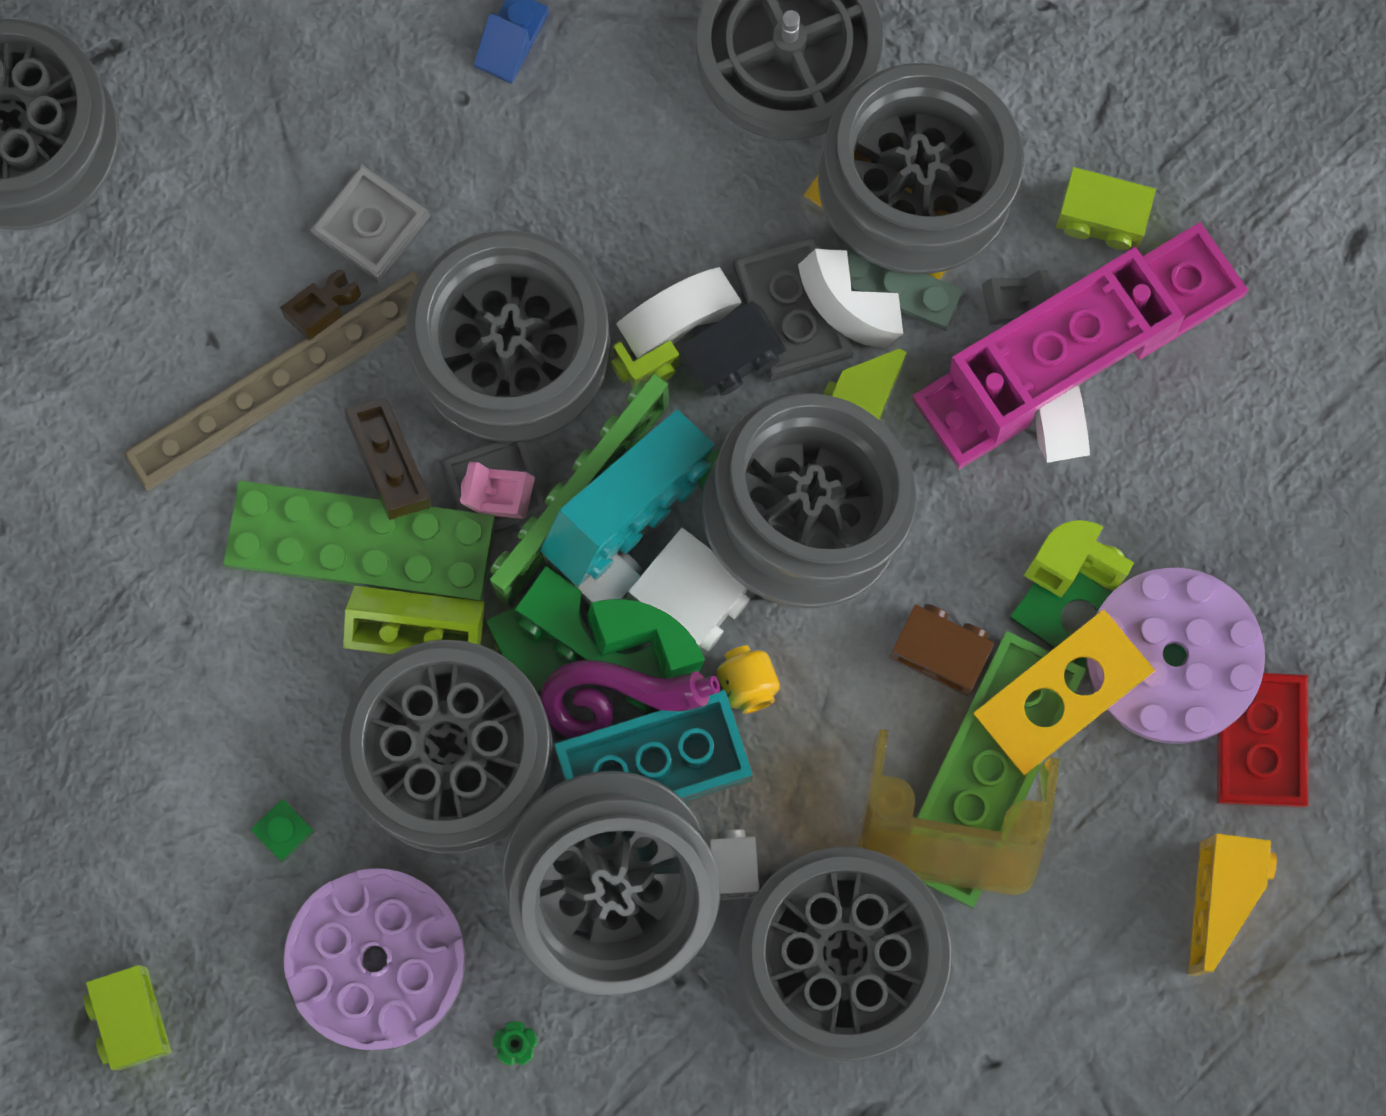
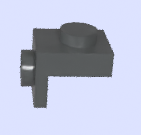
M1038 270L1026 278H990L982 284L990 325L1008 324L1054 296V290L1050 284L1047 270Z

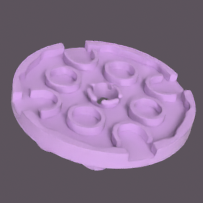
M1155 569L1139 574L1124 582L1106 598L1099 608L1097 614L1105 609L1156 670L1107 709L1121 723L1120 725L1130 732L1160 743L1185 744L1197 742L1225 730L1246 711L1260 687L1264 672L1265 647L1263 636L1248 604L1237 592L1221 580L1192 569ZM1176 643L1185 649L1188 658L1184 665L1174 667L1165 662L1163 659V649L1167 645ZM1086 658L1088 677L1095 693L1103 684V671L1097 662Z
M390 869L357 870L329 881L320 887L303 904L293 920L284 952L285 978L287 979L295 1006L300 1014L316 1031L338 1044L361 1050L397 1048L413 1042L428 1033L444 1018L452 1007L459 993L465 970L464 940L460 926L450 907L439 894L424 882L411 875ZM374 946L382 947L387 954V965L378 972H370L363 965L364 953L367 949Z

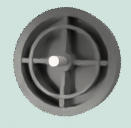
M705 0L697 24V67L704 89L711 101L724 116L744 130L759 136L778 140H799L827 133L831 117L844 96L862 80L878 72L883 47V30L880 14L874 0Z

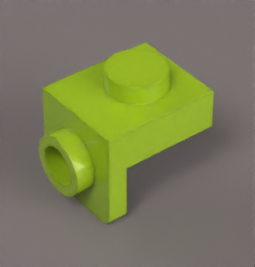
M671 340L634 362L621 341L613 345L615 359L610 361L612 368L623 384L630 381L633 388L641 380L647 383L653 374L667 381L676 374L675 368L680 366L679 353Z

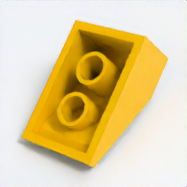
M1215 834L1200 842L1188 975L1199 976L1214 972L1265 891L1268 879H1274L1277 856L1276 853L1270 852L1271 840Z

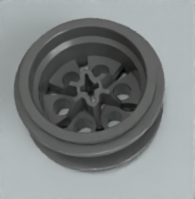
M0 19V161L3 163V179H0V228L8 230L40 228L63 220L77 212L103 186L116 159L119 143V122L114 102L107 88L99 78L95 67L87 55L77 44L61 32L37 22L22 19ZM32 76H42L36 85L31 87L25 86L27 80ZM67 88H70L74 94L73 97L60 100L52 98ZM10 100V103L3 104L2 101ZM57 113L56 118L47 124L51 114ZM3 120H7L9 123H14L17 126L21 125L22 127L19 129L8 128ZM45 140L60 147L59 151L52 158L43 151L47 146ZM25 148L28 150L25 155L18 157L19 149Z
M926 63L904 64L883 69L870 75L853 87L841 100L831 117L818 173L819 196L823 210L839 238L855 253L873 264L907 274H932L957 268L986 250L1001 232L1008 218L1012 202L1021 183L1024 168V151L1021 135L1012 114L1002 100L982 82L964 72L947 66ZM901 124H914V132H910L908 138H906ZM959 141L968 148L954 156L952 155L953 147ZM887 147L892 148V149H890V150H888V151H885V152H882V151L880 150V149H882V148H887ZM855 150L870 158L871 163L855 160ZM920 167L922 168V170H927L925 178L923 177V172L920 170ZM955 174L963 176L966 181L959 182ZM876 183L883 190L879 192L871 191L865 184ZM908 187L912 190V193H909L904 189ZM967 196L979 198L974 204L964 200ZM942 209L950 214L937 216L934 211Z
M513 230L493 231L479 234L457 243L439 256L423 274L413 292L407 313L406 338L408 350L426 396L438 412L450 423L471 435L486 440L525 442L548 436L564 428L580 416L598 394L607 373L611 344L608 313L602 291L588 267L574 253L561 244L541 235ZM512 280L528 281L522 301L518 297H512ZM464 299L477 312L474 315V320L453 310L461 300ZM498 300L506 304L498 315L485 312L486 306L492 301ZM535 306H544L549 310L548 315L544 319L529 318L527 313ZM571 312L573 313L577 324L552 329L556 321ZM514 325L516 336L512 337L506 351L502 336H505L510 326ZM474 333L480 337V340L472 348H463L458 345L463 335ZM530 336L532 338V344L528 342V337ZM557 343L566 348L565 353L559 358L551 359L543 354L544 349L550 344ZM493 351L497 352L498 357L493 354ZM519 355H525L524 358L517 361ZM461 359L471 362L455 373H452L446 364ZM545 368L551 372H560L561 375L552 381L542 370ZM484 371H490L497 376L495 382L487 387H480L474 383L476 376ZM531 376L539 380V385L531 392H523L517 388V383L524 377ZM503 384H510V397H498L503 389Z
M815 393L787 394L764 401L753 407L730 429L722 443L718 458L711 467L704 484L701 505L702 521L714 554L731 576L744 587L778 604L798 608H823L841 604L857 597L881 577L889 565L893 554L902 545L911 529L916 511L917 491L913 470L902 446L886 426L871 413L854 403L833 396ZM803 456L815 459L814 464L808 463L807 467L804 468ZM751 465L763 478V481L747 473V467ZM855 489L860 496L857 498L845 499L847 492ZM753 502L760 503L766 510L756 509ZM788 515L794 518V523L787 517ZM842 519L849 523L850 527H845ZM816 520L820 522L819 524L814 525Z
M436 640L416 644L391 655L363 680L352 697L343 721L341 757L344 773L354 797L363 810L385 831L401 842L417 849L441 854H458L483 849L511 834L522 814L546 790L553 763V740L549 720L540 697L527 677L512 662L497 652L478 644L459 640ZM451 680L447 700L440 701L436 682ZM470 692L478 696V706L471 713L462 714L455 710V702L459 695ZM419 695H428L433 699L431 711L423 716L411 714L410 704L412 700ZM500 700L511 712L492 721H484L482 718ZM394 709L409 720L406 727L386 722ZM440 724H443V728L439 730L434 728ZM453 724L458 725L464 731L460 733L453 729ZM488 730H497L503 735L501 746L492 752L480 749L479 738ZM401 734L411 737L412 744L408 753L399 757L392 756L389 753L388 748L392 738ZM452 737L456 738L455 744L464 756L449 753L444 759L442 758L443 752L435 742L431 741L435 739L439 742L449 743ZM425 747L430 751V753H425ZM488 761L514 769L506 785L486 771ZM407 765L409 770L406 772L405 777L390 789L384 775ZM475 770L481 774V784L473 792H463L458 788V778L464 771ZM423 772L432 773L436 779L433 790L425 795L414 793L412 788L414 778ZM443 790H453L458 816L440 817Z
M603 771L584 774L566 780L542 794L526 809L515 824L505 847L502 863V882L508 904L511 927L516 941L525 956L541 973L556 983L574 991L593 995L615 996L639 992L656 986L678 973L698 954L706 943L715 924L720 903V879L703 829L693 811L680 796L663 784L648 777L621 771ZM641 837L652 838L651 842L644 847L637 848L632 846ZM566 850L575 852L567 860H557ZM604 856H614V857H613L612 860H606V858H605ZM676 856L679 859V866H659L657 864ZM588 870L590 877H586V873ZM601 876H603L607 882L610 881L611 884H619V886L611 887L608 884L603 886ZM652 879L657 880L653 886L646 888ZM542 880H554L551 886L540 889ZM566 893L577 897L573 901H563L560 898ZM638 905L651 914L642 922H639L635 915L639 912ZM609 910H615L617 912L613 915H607ZM587 914L591 920L589 931L576 930Z
M846 846L819 849L804 854L780 868L768 879L748 909L741 931L738 957L741 982L746 997L764 1026L783 1043L803 1054L823 1060L843 1062L868 1059L885 1054L910 1040L926 1025L944 996L951 970L952 952L949 929L944 913L927 885L908 867L885 854L869 849ZM837 884H854L850 908L841 907ZM826 900L834 906L836 913L833 922L821 925L812 919L810 907L815 901ZM872 901L879 906L881 918L878 924L867 926L859 921L856 915L859 903ZM787 908L808 925L804 933L778 924ZM900 912L908 928L886 935L882 926ZM842 933L845 934L847 949L856 954L855 959L848 961L845 976H842V967H840L839 959L831 958V951L837 950L840 946ZM854 933L862 940L858 942L854 939ZM833 935V940H827L829 936ZM801 939L809 943L812 948V958L808 963L798 965L789 960L786 949L791 941ZM893 941L902 947L904 957L899 966H887L880 959L879 950L884 942ZM864 947H866L867 950L866 963L862 961V949ZM856 968H857L858 970H860L859 972H857L856 974H854V970H855ZM803 972L808 980L788 997H785L777 980ZM886 973L910 982L902 998L882 980ZM825 980L833 986L835 996L831 1004L819 1006L811 1000L809 989L814 981ZM862 981H872L880 989V1000L873 1007H866L860 1004L856 998V988ZM849 999L854 1027H835L839 1000Z

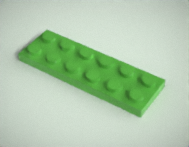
M653 374L647 383L641 380L636 384L626 399L629 406L620 417L616 414L612 415L602 427L599 433L603 437L593 451L586 448L580 454L572 467L576 471L566 485L559 482L552 489L545 500V503L548 505L546 510L538 519L532 516L524 524L517 536L521 540L511 554L504 551L492 565L490 572L494 575L491 577L490 582L496 596L507 605H512L545 563L543 553L540 550L559 510L642 440L669 407L668 383L656 374Z
M239 481L223 565L231 569L483 601L496 517L490 514L430 506V508L389 520L379 499Z
M1008 631L1005 632L896 859L912 870L927 887L971 909L974 908L1042 764L1041 762L1023 776L973 715L977 709L1050 652ZM1070 662L1065 668L1064 680L1067 687L1075 693L1086 669ZM1036 690L1025 701L1024 709L1027 718L1039 727L1053 726L1063 716V701L1052 690Z

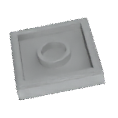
M361 164L310 231L312 235L380 282L429 219L430 213L427 209Z

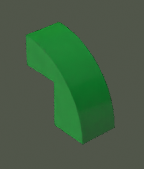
M627 599L601 600L592 602L587 618L601 657L652 642L664 678L700 671L705 661L701 649L688 630L671 615L649 604Z

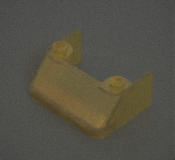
M879 729L873 742L857 847L873 850L899 861L925 882L1008 896H1016L1028 891L1035 882L1050 830L1060 759L1051 757L1041 765L1036 801L1021 800L1013 804L1005 814L1002 832L913 817L915 796L910 785L900 778L882 775L889 730Z

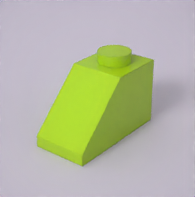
M896 349L843 370L837 383L831 380L828 382L823 395L837 397L854 403L880 420L904 364L907 352Z

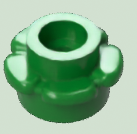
M511 1021L505 1024V1028L496 1031L493 1037V1047L497 1049L496 1056L503 1064L512 1066L514 1063L524 1065L534 1056L533 1049L537 1046V1036L531 1028H526L524 1023ZM514 1039L519 1041L517 1048L511 1047V1041Z

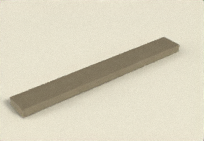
M416 271L410 272L343 314L341 318L310 341L305 338L123 452V455L144 488L150 491L406 329L409 304L420 280Z

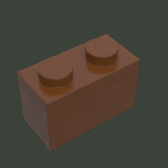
M915 604L889 658L968 696L995 643L987 639L988 633L975 625L965 623L961 627L947 620L949 615L942 609L931 604H925L923 608Z

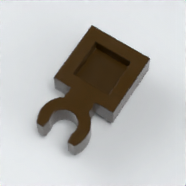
M341 269L329 276L326 286L322 289L315 283H312L282 305L280 309L284 318L310 341L343 316L339 306L352 304L360 298L359 286L354 281L349 286L342 288L348 283L345 272Z

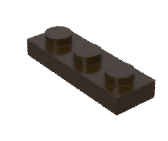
M384 397L346 408V421L388 519L391 520L430 508V496L387 398Z

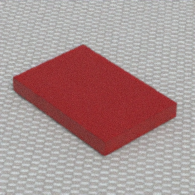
M1263 673L1258 692L1246 711L1229 727L1217 734V804L1308 807V675Z

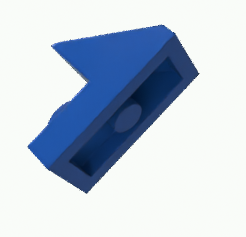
M505 0L498 15L490 13L474 66L512 84L549 15V8L534 0Z

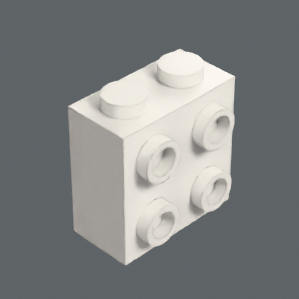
M683 528L677 532L632 586L626 597L627 600L649 604L671 615L688 630L699 648H703L707 652L716 644L724 632L719 628L721 623L728 615L735 619L750 600L745 595L747 588L731 576L714 552Z

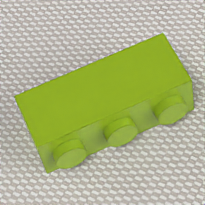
M354 586L345 608L343 648L395 654L410 646L436 640H459L481 645L485 601Z

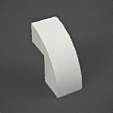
M815 249L798 264L801 280L810 301L826 322L838 332L858 343L876 348H886L903 335L899 294L851 291L847 250Z
M718 267L698 273L670 286L635 308L617 322L616 325L637 359L669 340L674 345L695 326L721 321L742 302L721 268Z
M1078 385L1035 412L1037 443L1047 463L1090 455L1084 407Z

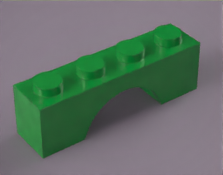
M546 566L513 612V615L519 618L516 625L535 639H538L541 634L556 644L552 650L569 663L577 660L605 661L650 676L664 678L652 644L638 652L629 654L612 653L601 657L597 644L589 638L581 623L579 605L582 591ZM629 696L625 699L629 705L645 715L650 710L652 712L660 711V709L646 705Z

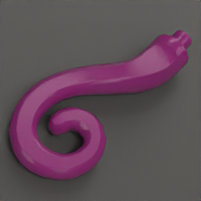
M578 660L559 667L546 678L542 685L540 700L550 726L562 736L572 739L610 727L614 716L613 706L602 692L594 688H582L574 693L572 701L578 707H588L591 709L594 719L583 721L573 717L566 709L563 701L564 692L573 686L581 684L601 685L621 692L656 709L681 712L706 706L709 701V695L719 693L720 685L715 676L704 678L699 672H691L670 678H658L610 662Z

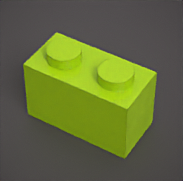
M1073 167L1067 181L1055 227L1063 229L1065 234L1073 238L1088 239L1093 237L1104 240L1109 247L1114 249L1129 250L1134 247L1138 249L1145 235L1156 188Z
M137 965L86 982L89 993L83 996L84 1005L90 1020H97L101 1037L96 1038V1047L103 1064L109 1063L111 1070H123L172 1053L147 967Z

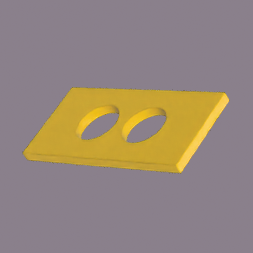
M1103 609L977 709L973 715L1022 775L1025 776L1156 670L1105 609ZM1082 657L1090 658L1097 662L1104 676L1101 688L1097 692L1086 696L1072 692L1064 680V671L1067 665L1074 659ZM1039 689H1049L1060 696L1064 705V713L1058 723L1050 727H1039L1027 718L1024 705L1027 697L1032 692Z

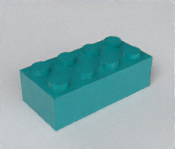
M678 409L675 410L559 510L540 551L577 587L590 576L594 580L599 579L613 564L614 561L611 558L616 553L621 551L627 554L641 540L643 535L640 532L648 525L653 529L658 527L670 514L671 509L669 507L676 500L683 504L695 493L699 487L696 481L711 466L707 459L715 444Z
M725 690L709 695L708 704L704 707L681 712L660 710L554 744L565 780L593 772L621 771L634 773L663 784L680 796L684 802L750 782L753 777Z

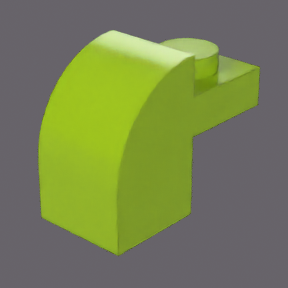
M1075 520L1059 525L1048 535L1023 576L1059 597L1064 595L1078 572L1113 592L1125 580L1134 562L1127 559L1119 549L1096 541L1103 526L1090 521Z

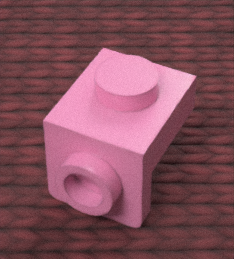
M469 462L466 476L461 483L460 502L477 513L526 519L535 477L527 472L489 469L479 462Z

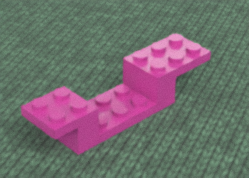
M1199 222L1144 256L1141 255L1136 247L1132 248L954 355L951 360L949 373L913 394L912 401L959 470L1029 428L1035 412L1041 407L1132 352L1138 360H1141L1246 296L1248 288L1204 226Z

